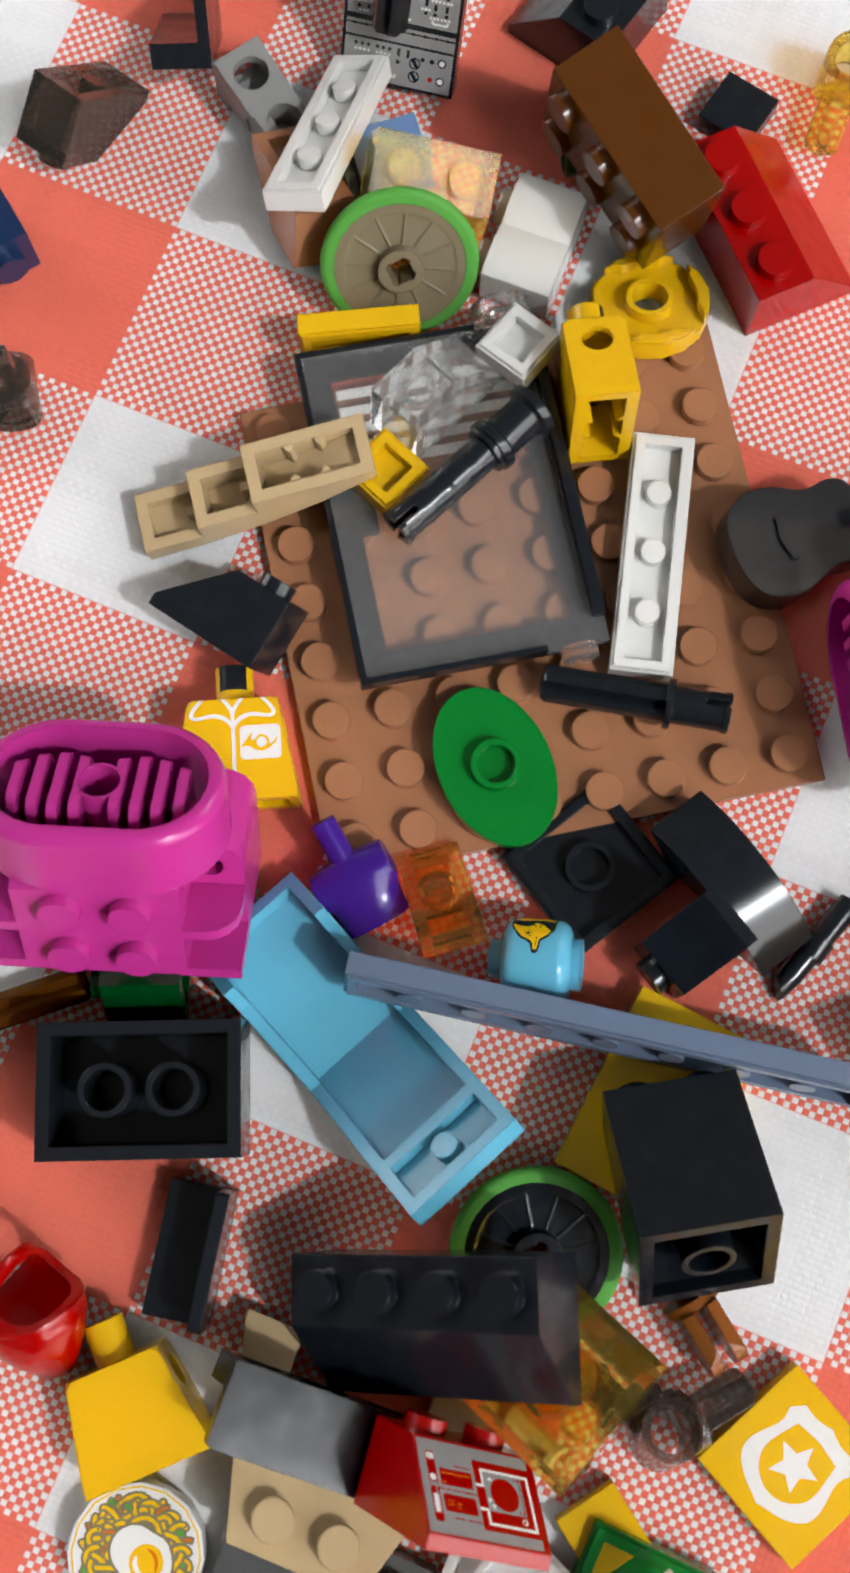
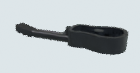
M833 478L820 481L814 486L802 490L776 487L759 488L745 493L735 501L720 519L716 528L715 541L722 569L734 590L743 600L759 609H782L794 604L805 596L822 578L850 570L849 484L844 480Z

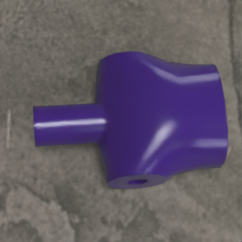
M334 815L322 819L311 827L330 862L308 877L310 887L316 899L340 921L351 939L360 937L378 928L409 908V903L398 880L396 865L380 839L353 849Z

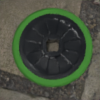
M518 1167L502 1172L487 1180L470 1195L459 1211L452 1228L449 1250L523 1251L524 1249L528 1250L532 1246H536L538 1242L546 1244L548 1251L576 1252L579 1328L585 1326L607 1305L615 1292L622 1272L624 1259L623 1238L620 1225L609 1203L587 1181L573 1173L555 1167Z

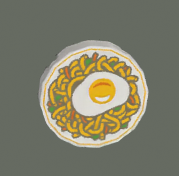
M145 1476L91 1500L74 1523L67 1548L69 1573H202L208 1554L205 1524L192 1499L178 1489L176 1491L170 1485L161 1483L163 1480Z

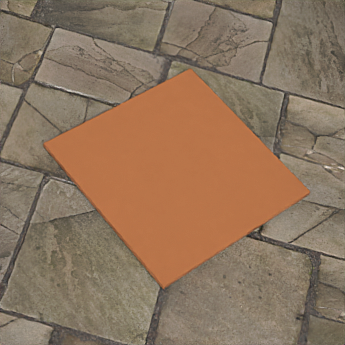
M707 323L700 338L681 353L663 359L634 358L641 394L633 433L642 432L695 438L672 678L677 679L676 685L734 694L732 706L730 705L732 713L726 734L670 723L668 729H662L661 721L548 703L540 699L541 678L546 666L555 665L607 674L630 451L627 459L571 464L606 608V613L602 620L608 644L361 690L323 501L273 522L261 525L271 575L297 590L291 602L309 612L287 647L286 653L319 820L321 821L330 815H334L353 849L380 839L389 851L396 868L400 869L502 848L477 836L458 818L446 800L435 772L432 739L437 716L451 696L467 688H487L509 697L524 709L538 726L552 754L557 774L558 798L552 820L559 815L561 808L585 790L589 804L546 837L617 823L610 814L609 809L616 807L618 804L624 808L632 820L671 813L699 791H702L714 803H720L822 782L826 779L782 609H759L743 600L727 579L718 557L715 535L719 521L739 497L751 490ZM557 353L547 366L562 424L557 383ZM484 365V366H479V367H474V368H469V369H463V370H458V371H453V372H448V373H443V374H438V375H433V376H428V377H423V378H418V379H424V378H430V377L448 375V374H453V373H459V372H465V371H471V370L489 368L490 366ZM496 376L337 403L336 395H333L337 419H339V410L510 381L504 376ZM510 392L365 416L364 421L367 424L510 399ZM302 401L239 413L245 444L307 427ZM592 401L590 406H597L602 401ZM496 412L389 431L394 436H401L471 424L479 419L487 421ZM380 432L369 433V441L375 438ZM467 434L405 446L411 451H418L468 442L469 438ZM528 443L515 454V463L507 470L496 471L493 469L417 535L414 538L415 540L409 545L398 537V534L401 532L399 527L392 531L384 520L383 515L375 509L379 536L363 539L386 653L569 619ZM452 455L422 461L430 467L431 474ZM352 488L354 500L364 499ZM633 678V679H639V680H645V681H651V682H657V683H663V684H668V683H669V682H667V681H658V680H649V679Z

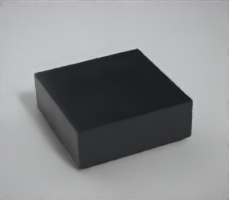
M729 71L698 115L695 127L710 136L733 126L761 133L774 115L779 100Z

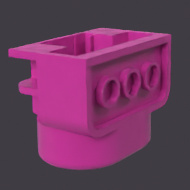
M53 719L27 725L3 737L0 740V965L56 968L70 973L93 970L124 972L132 976H147L153 973L242 979L261 861L257 794L254 784L245 775L235 770L226 769L217 752L201 737L185 729L166 724Z

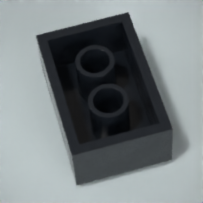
M229 1018L37 1023L34 1162L241 1158L250 1154V1023L247 1020Z

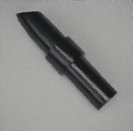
M841 894L815 926L812 929L809 928L812 938L790 954L771 979V987L777 1001L786 997L803 981L815 965L820 966L833 950L832 945L850 925L849 897Z

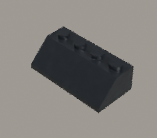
M336 1249L292 1254V1327L329 1387L344 1392L566 1406L582 1404L576 1252Z

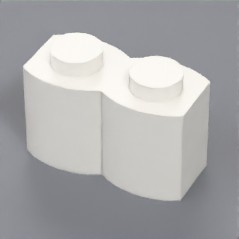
M521 173L513 190L503 189L493 219V223L500 226L493 240L483 238L479 246V270L477 274L480 276L479 296L508 306L516 302L530 313L546 319L586 218L588 202L581 192L525 173Z

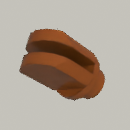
M718 1293L671 1301L662 1310V1314L667 1322L677 1323L697 1359L712 1378L726 1370L725 1365L694 1312L699 1310L714 1337L733 1362L737 1363L748 1356L746 1346L716 1298Z

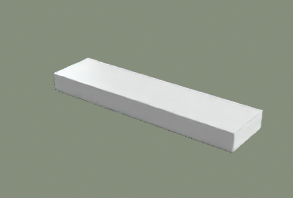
M333 56L262 190L267 211L326 212L392 76L389 56Z
M642 432L633 433L607 671L609 675L667 682L673 677L695 438Z

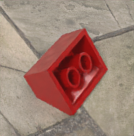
M733 126L696 141V144L725 186V190L703 229L694 236L745 336L850 293V277L777 139Z

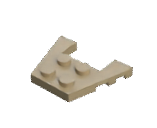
M249 1309L245 1318L242 1355L290 1372L302 1343L293 1327ZM432 1397L427 1412L447 1419L449 1421L447 1430L463 1433L466 1422L488 1426L494 1410L467 1399ZM233 1457L226 1535L227 1544L295 1573H378L405 1537L354 1504V1498Z

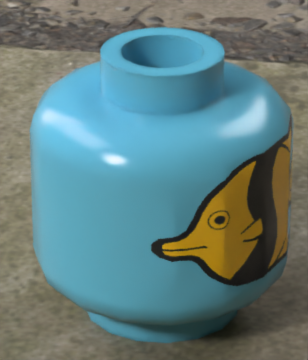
M514 918L505 928L503 939H491L488 977L499 978L500 984L568 999L571 991L580 992L582 988L585 959L584 939L574 938L571 926L564 921Z

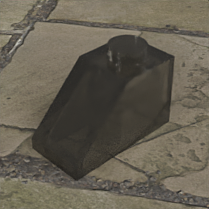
M106 61L34 69L16 138L37 151L36 156L41 162L56 169L68 170L73 166L97 162L147 102L150 91Z

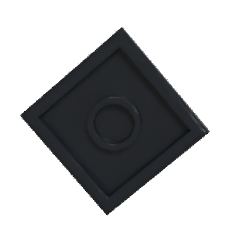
M584 790L561 808L559 815L551 821L547 830L539 839L524 847L508 849L500 856V859L548 920L567 922L573 930L574 938L584 939L585 952H587L680 877L620 804L609 809L610 814L617 823L546 837L589 804Z

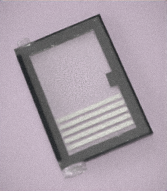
M502 290L481 297L472 304L469 310L472 325L294 354V364L307 427L362 412L369 442L386 428L430 467L431 474L469 441L468 433L471 431L470 427L479 419L487 421L510 401V392L517 386L477 358L475 345L514 302L531 313L527 295L517 290ZM547 365L527 388L532 390L541 399L551 413L555 423L554 429L545 436L538 434L515 454V463L507 470L496 471L493 469L417 535L411 544L404 543L398 537V534L401 532L399 527L392 531L384 520L383 514L354 488H350L323 501L361 690L560 653L563 664L576 665L596 659L600 655L598 646L608 644L610 637L604 616L606 613L605 603Z

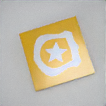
M791 1361L694 1452L698 1460L791 1570L850 1515V1424L794 1361Z

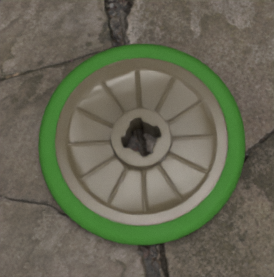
M409 186L378 189L357 198L347 205L330 225L320 254V271L323 285L330 300L339 311L419 304L421 332L442 324L463 306L474 288L479 270L477 240L465 216L456 206L440 195L425 189ZM401 258L409 260V263L399 266L398 269L391 267V264L400 261Z

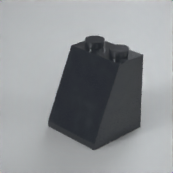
M736 1069L715 1073L697 1071L686 1075L684 1078L649 1084L631 1082L622 1085L618 1089L602 1091L603 1132L638 1305L645 1306L773 1284L784 1213Z

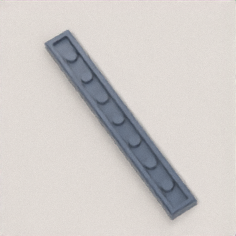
M350 950L343 987V991L348 995L690 1072L710 1071L715 1073L736 1069L740 1083L850 1107V1062Z

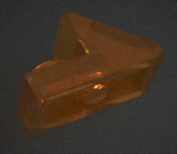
M457 841L396 858L419 947L424 959L489 941Z

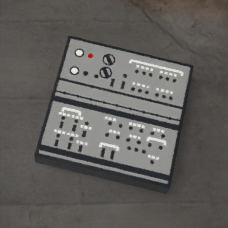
M345 0L341 55L389 56L392 76L387 86L447 99L452 98L456 87L467 0H411L407 30L399 34L398 37H389L374 30L372 18L375 0Z

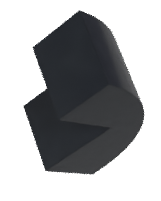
M699 791L650 828L664 859L680 879L698 896L702 895L712 886H715L756 935L758 940L740 953L739 956L761 976L765 975L812 938L802 914L776 873L739 827L702 791Z

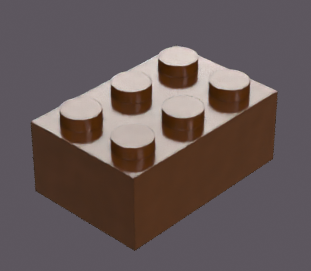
M618 25L553 68L543 114V134L552 150L560 157L566 154L577 170L576 182L585 200L594 208L600 205L612 223L609 228L610 234L619 251L626 258L634 256L643 270L703 229L723 194L725 186Z

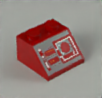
M410 1408L407 1409L405 1420L377 1414L354 1504L425 1550L540 1571H549L552 1554L530 1458L504 1446L506 1433L474 1422H466L463 1433L447 1430L449 1422L447 1419Z

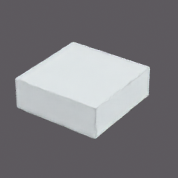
M514 302L475 345L476 357L516 386L523 385L528 387L558 353L560 333Z

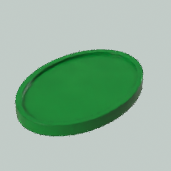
M474 687L455 693L441 708L435 722L432 739L435 772L446 800L458 818L473 833L489 843L505 848H519L535 842L550 825L555 814L558 798L555 764L543 734L524 709L509 697L497 691Z

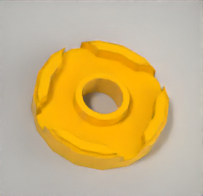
M664 255L643 270L634 256L615 260L604 269V276L598 282L595 280L590 290V302L600 304L603 308L604 316L619 315L626 319L633 355L636 359H663L685 351L700 338L708 321L710 300L707 284L699 271L687 264V269L673 264L674 257ZM644 299H652L660 302L663 306L656 310H644L636 306L635 303Z

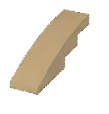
M362 412L240 445L241 456L187 470L185 471L187 477L185 482L133 495L145 553L153 560L212 543L278 520L376 477V467Z

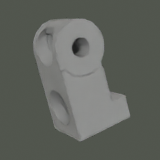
M258 36L253 37L214 61L213 67L217 95L229 111L234 110L248 132L251 131L252 134L297 126L305 107ZM252 63L250 68L234 77L236 70L241 65Z

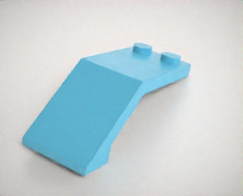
M290 872L253 906L242 979L209 978L223 996L240 1011L310 1090L407 1213L422 1227L525 1130L415 1009L352 996L343 991L345 969L350 950L360 953L364 952L316 897Z

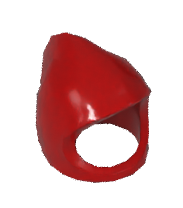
M27 1241L7 1254L0 1262V1360L21 1371L29 1372L43 1379L67 1376L74 1368L85 1334L87 1297L84 1284L78 1276L47 1250L41 1248L37 1242ZM24 1260L21 1266L5 1281L12 1270Z

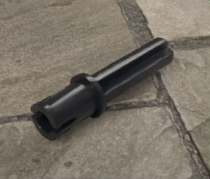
M555 665L545 667L539 691L540 699L548 703L661 721L662 729H668L670 723L717 731L721 734L727 733L732 713L730 705L732 706L734 698L733 693H720L676 685L677 679L670 678L668 684Z

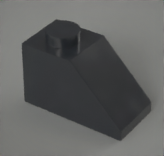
M239 570L155 592L149 601V604L247 668L268 676L273 672L309 613L291 602L297 590L266 571L263 572L259 580Z
M712 886L634 948L641 957V960L635 965L639 973L655 992L661 995L667 990L676 999L688 993L755 943L758 938L717 888Z

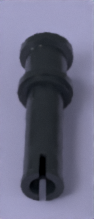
M518 385L510 392V401L487 421L479 419L470 427L471 431L468 433L469 441L391 509H387L383 513V518L390 529L395 531L399 527L401 532L398 534V537L404 543L411 544L417 535L493 469L496 471L507 470L515 463V454L536 435L545 436L554 429V420L545 404L532 390L523 385Z

